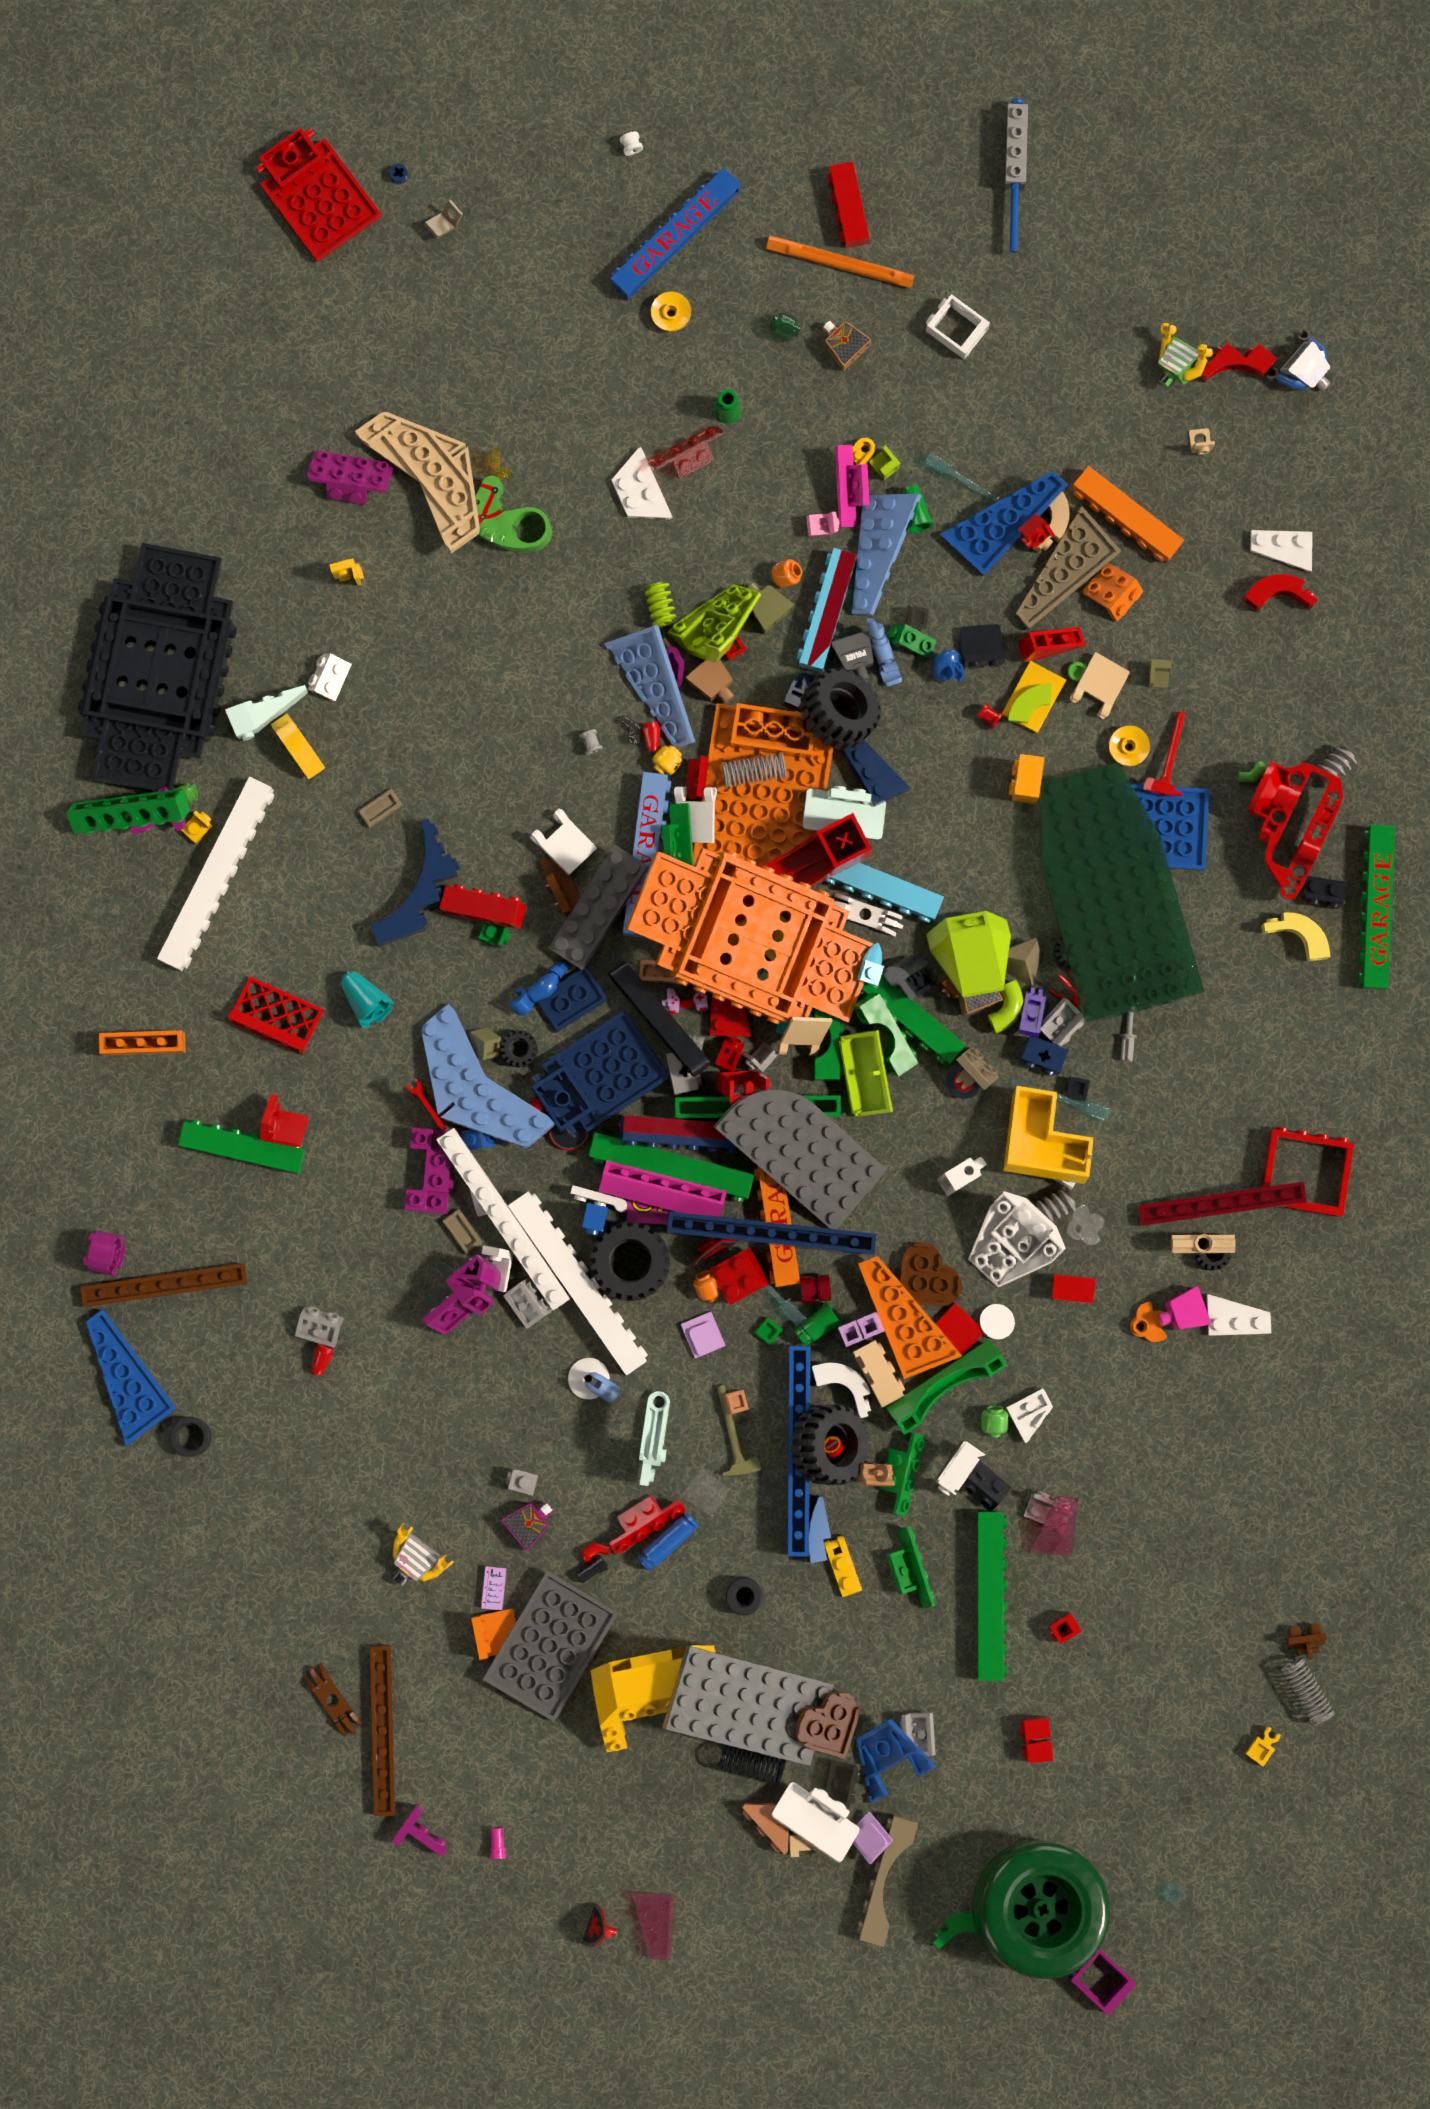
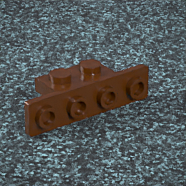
M548 856L540 861L547 875L545 877L547 880L545 886L550 894H554L556 898L554 904L558 912H563L568 918L580 899V895L570 875L568 876Z

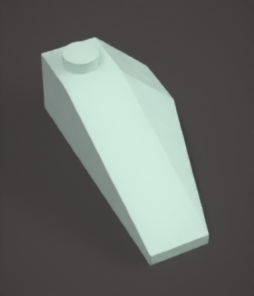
M304 685L283 691L276 698L274 696L262 697L259 703L248 701L225 709L238 739L246 741L254 738V734L259 733L308 694V690Z

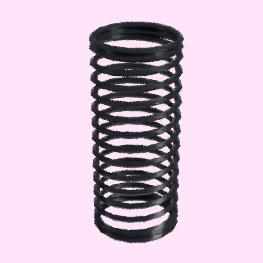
M725 1744L719 1770L725 1771L729 1758L727 1772L730 1771L733 1761V1774L738 1761L736 1774L738 1775L742 1764L741 1776H743L747 1763L745 1777H747L752 1763L750 1778H752L757 1763L755 1780L761 1766L759 1781H761L766 1766L764 1782L767 1779L769 1769L768 1783L771 1782L775 1768L773 1784H775V1781L776 1785L779 1786L781 1784L786 1764L785 1759H781L779 1762V1758H776L774 1762V1757L772 1756L769 1762V1755L765 1759V1754H763L760 1759V1753L756 1756V1752H753L751 1756V1751H748L746 1757L747 1750L744 1749L742 1754V1749L740 1748L737 1754V1747L733 1751V1746L729 1748V1745Z

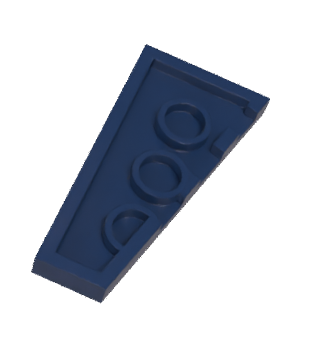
M865 740L854 748L842 750L840 747L841 752L863 789L866 790L867 794H871V802L874 807L910 789L903 779Z

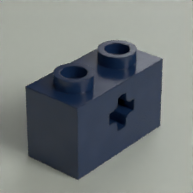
M1029 1036L1020 1060L1024 1061L1023 1065L1035 1069L1036 1066L1042 1068L1043 1073L1047 1075H1059L1069 1050L1037 1037ZM1043 1052H1046V1057H1048L1049 1060L1046 1059L1044 1062H1042L1041 1057L1038 1055H1041Z

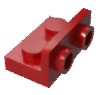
M701 756V759H689L686 799L705 800L704 789L707 782L708 756Z

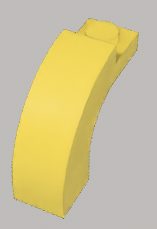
M1287 912L1281 914V921L1278 918L1267 919L1266 923L1261 925L1262 934L1287 931L1300 937L1305 946L1307 961L1330 958L1329 944L1324 932L1313 920L1304 915Z

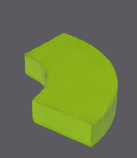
M1052 684L1037 685L1023 692L1012 705L1008 722L1028 723L1030 715L1034 710L1041 706L1050 705Z

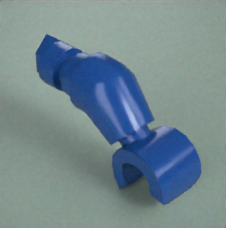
M558 961L556 965L550 967L544 977H541L539 981L528 988V992L524 988L515 989L519 998L510 1001L509 1006L518 1016H522L530 1012L534 1002L550 997L557 989L558 980L562 978L569 965Z

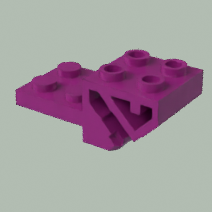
M478 1254L468 1259L463 1267L454 1271L451 1277L446 1280L454 1293L447 1296L439 1306L428 1312L427 1316L423 1318L425 1324L446 1335L471 1313L475 1312L482 1315L493 1305V1299L485 1294V1289L498 1291L501 1273L496 1265Z

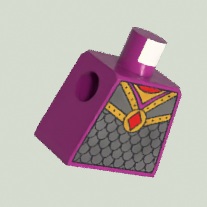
M547 1502L538 1509L530 1503L503 1518L502 1522L525 1551H527L550 1526L545 1518L554 1510Z

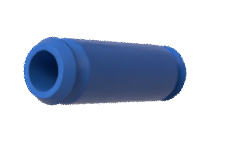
M685 1513L684 1517L678 1518L643 1550L641 1556H638V1560L648 1571L658 1566L694 1533L695 1528L698 1529V1523L688 1513Z

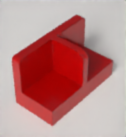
M1054 1274L1052 1275V1299L1093 1303L1096 1278Z

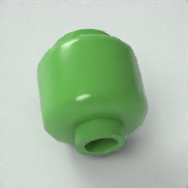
M988 1406L981 1414V1430L991 1438L1000 1437L1001 1434L1008 1430V1413L1001 1406Z

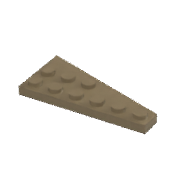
M1082 506L1016 612V616L1028 630L1121 553L1117 545Z

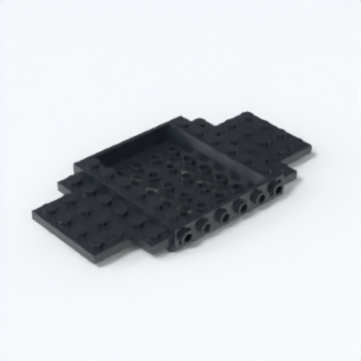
M142 543L134 582L117 578L113 579L110 596H105L104 601L100 602L99 613H101L100 620L95 624V633L97 635L96 639L91 643L92 658L88 660L86 667L88 677L87 680L83 681L82 691L84 695L78 704V711H80V715L84 718L80 735L100 740L92 774L93 780L158 792L163 787H166L168 790H174L181 756L201 759L204 742H210L211 736H215V717H218L220 714L219 698L223 697L225 689L222 683L223 679L227 678L229 666L226 664L228 658H231L233 646L230 645L232 638L235 639L237 627L230 620L234 604L233 600L215 597L222 563L221 557ZM129 636L136 638V644L133 647L125 645V640ZM149 640L156 642V648L153 651L145 649V643ZM168 644L176 646V651L172 655L165 653V647ZM187 648H194L196 650L195 657L191 659L186 658L185 650ZM119 676H126L128 678V683L123 687L117 685L116 681ZM144 679L148 682L147 688L142 691L138 690L136 687L137 682ZM160 683H165L168 686L165 694H159L156 691V687ZM180 687H185L188 690L187 696L184 698H179L176 695V691Z

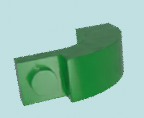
M972 1911L959 1912L944 1919L948 1928L944 1929L942 1927L933 1934L935 1938L932 1941L939 1949L959 1933L967 1931L976 1933Z

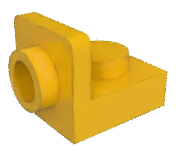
M195 810L193 812L194 816L185 824V828L181 831L197 844L213 826L209 823L212 819L203 811L199 814Z

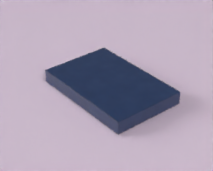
M585 966L583 970L579 969L559 982L557 989L550 997L537 1001V1003L558 1033L608 1001V998L588 967Z

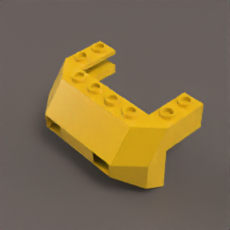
M692 1645L693 1647L716 1653L714 1646ZM686 1647L613 1661L591 1670L598 1718L607 1752L627 1749L623 1721L667 1712Z

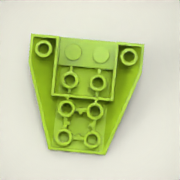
M733 584L675 623L673 628L667 633L690 655L716 663L730 649L761 594L758 591Z
M988 911L945 918L926 934L930 953L963 998L1004 990L1011 941L1007 919Z

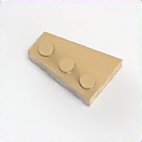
M875 1340L852 1352L881 1407L904 1396L903 1391H905V1388L900 1379L896 1381L893 1375L896 1371L890 1361L886 1362L883 1356L885 1351L881 1343L877 1344Z

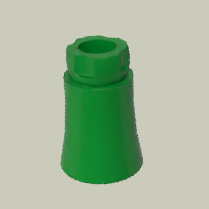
M731 389L723 390L717 397L714 413L720 422L726 424L734 423L741 416L742 407L739 403V398Z
M912 485L902 489L901 494L921 495L920 501L916 503L913 511L914 516L909 521L906 532L914 534L932 528L934 523L927 510L920 487Z
M826 1301L794 1331L802 1343L807 1346L812 1341L815 1342L828 1332L842 1326L843 1323Z

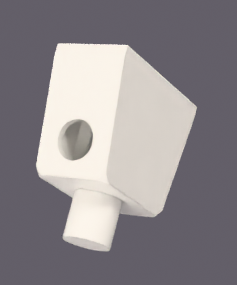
M982 1157L974 1161L969 1158L944 1173L937 1180L946 1195L949 1196L980 1177V1171L985 1169L987 1164Z

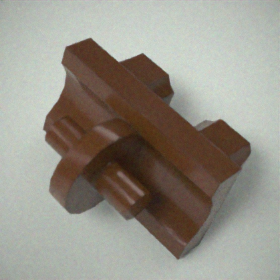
M1319 1624L1309 1625V1635L1307 1636L1301 1635L1300 1627H1290L1286 1643L1287 1650L1297 1649L1298 1655L1306 1654L1307 1660H1311L1312 1653L1319 1652L1318 1646L1325 1645V1640H1327L1326 1633H1322Z

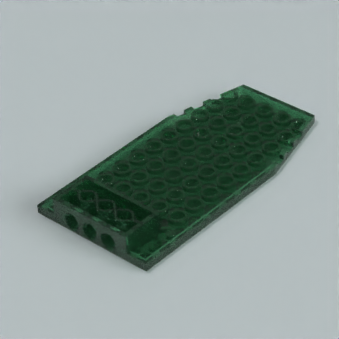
M1115 763L1041 782V867L1085 1023L1100 1019L1103 1021L1151 1009L1204 993L1161 836L1120 764Z

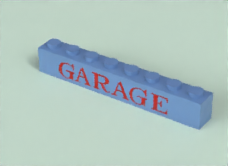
M643 772L633 856L648 865L650 869L656 851L663 852V841H660L662 825H666V821H663V814L668 813L669 801H665L666 793H670L671 781H668V775ZM649 869L627 901L623 935L643 937L626 930Z

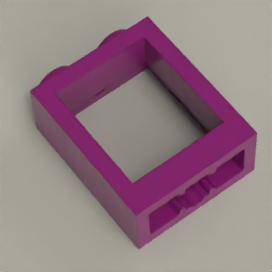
M1100 1948L1087 1964L1069 1976L1070 1980L1108 2016L1137 1985ZM1098 1956L1124 1978L1121 1984L1104 2002L1078 1979Z

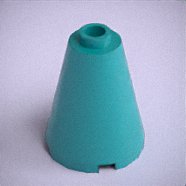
M349 971L342 976V989L362 1028L371 1027L370 1023L374 1021L379 1023L392 1011L391 1004H394V1001L359 973Z

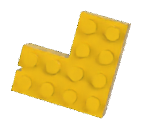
M1016 1086L1012 1094L1003 1171L1085 1184L1090 1174L1093 1138L1053 1131L1057 1092Z

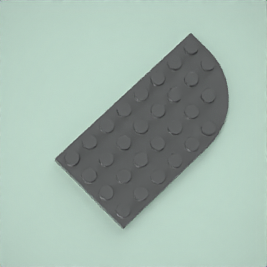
M765 1089L751 1095H746L734 1103L714 1125L716 1130L829 1229L837 1230L887 1170L817 1106L792 1091Z

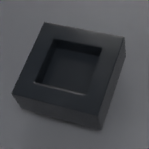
M1070 1076L1065 1097L1086 1101L1090 1080Z

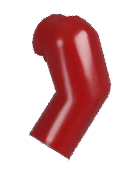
M592 1542L583 1548L581 1559L584 1562H591L592 1558L598 1553L609 1555L611 1548L607 1544Z

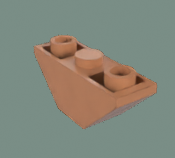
M745 1802L742 1805L744 1816L749 1821L753 1819L758 1824L756 1829L763 1837L767 1835L772 1840L770 1845L777 1853L782 1851L785 1855L788 1852L789 1829L772 1817L771 1814L776 1804Z

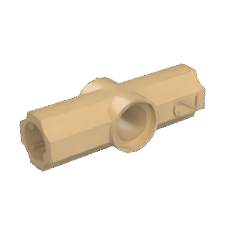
M1171 1235V1253H1235V1235ZM1201 1238L1208 1242V1247L1205 1250L1200 1249L1198 1246V1241Z

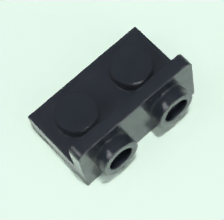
M1307 876L1304 883L1302 900L1307 901V904L1312 906H1319V903L1327 904V908L1339 909L1346 902L1344 898L1347 882Z

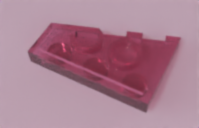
M1056 1497L1043 1526L1040 1527L1034 1543L1032 1542L1030 1546V1553L1071 1556L1079 1503L1077 1497Z
M633 1892L649 1959L671 1960L674 1895Z

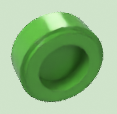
M1082 662L1072 663L1067 670L1068 678L1074 683H1079L1086 665Z

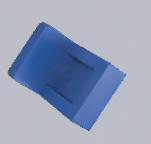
M472 1129L461 1131L462 1140L470 1151L496 1146L494 1137Z

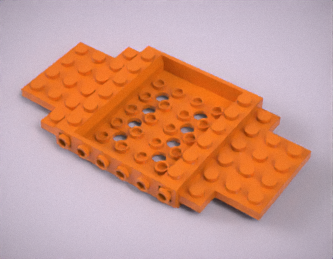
M701 848L694 866L656 851L626 930L663 945L656 965L672 971L670 976L676 978L675 982L687 986L689 983L694 986V990L703 994L706 991L713 993L712 997L724 1002V999L732 1001L730 1005L742 1009L744 1006L750 1009L749 1013L760 1017L761 1014L768 1016L767 1020L775 1024H779V1022L787 1023V1020L791 1021L792 1017H809L812 1008L849 1022L854 1010L852 1005L857 1002L864 984L863 981L857 980L865 954L874 945L843 931L850 911L834 905V899L829 897V893L819 889L817 892L811 890V885L804 882L797 884L788 875L781 874L779 876L774 874L775 870L770 867L763 866V868L756 866L757 862L748 858L744 860L737 858L738 854L730 850L716 854ZM746 895L753 897V904L750 907H746L743 904V898ZM784 910L790 914V919L786 923H783L779 917L780 913ZM739 914L744 915L746 918L743 926H738L735 922V918ZM775 930L782 932L783 936L779 942H775L772 939V933ZM732 933L738 936V943L734 946L728 943V936ZM768 949H772L775 953L772 961H767L764 957ZM723 953H728L731 957L730 963L727 965H723L720 962V956ZM764 968L767 971V978L761 981L757 977V972L759 969Z

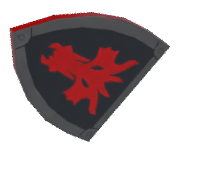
M709 1238L698 1246V1250L702 1254L692 1265L695 1266L713 1258L739 1241H720L719 1239Z
M595 1902L593 1903L581 1940L584 1946L590 1948L600 1944L605 1937L615 1936L617 1931L614 1927L606 1926L604 1911Z

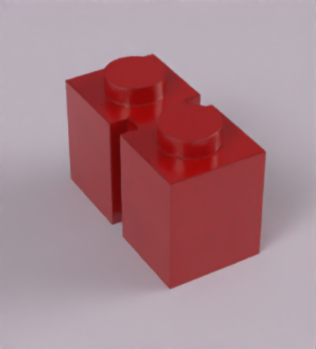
M1049 1718L1022 1719L1023 1725H1019L1020 1737L1025 1739V1746H1021L1023 1759L1027 1758L1028 1763L1054 1761L1052 1742L1050 1740L1030 1742L1033 1739L1051 1738Z

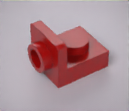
M726 1037L715 1064L735 1071L745 1043H742L736 1037Z

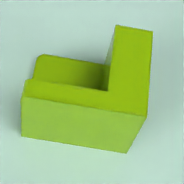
M886 445L882 447V451L870 460L871 466L883 480L900 468V462Z

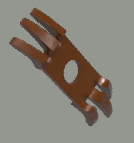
M321 1663L318 1666L326 1681L321 1679L312 1666L308 1667L318 1686L314 1685L307 1674L303 1677L323 1704L337 1728L344 1736L347 1735L346 1730L339 1721L341 1719L345 1726L355 1735L357 1731L347 1714L349 1713L359 1726L363 1722L344 1699L323 1664ZM328 1695H337L339 1701L336 1706L327 1704Z

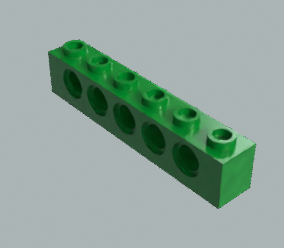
M183 789L76 802L73 803L66 814L74 834H90L93 831L107 832L117 828L124 830L133 826L140 828L148 824L161 825L172 821L173 823H179L185 819L186 815L190 812V808Z

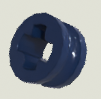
M395 164L390 168V177L394 183L402 184L408 178L407 169L402 164ZM396 170L399 172L404 171L401 178L399 176L394 177Z

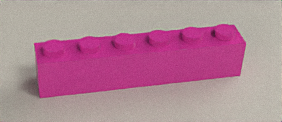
M606 1161L599 1192L667 1210L716 1217L721 1216L727 1193L724 1190L611 1161Z

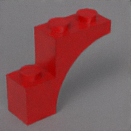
M1227 342L1224 347L1219 346L1216 349L1211 362L1207 360L1208 364L1199 378L1205 383L1209 378L1222 371L1244 370L1262 379L1270 368L1274 366L1277 358L1261 344H1258L1255 348L1251 346L1243 356Z

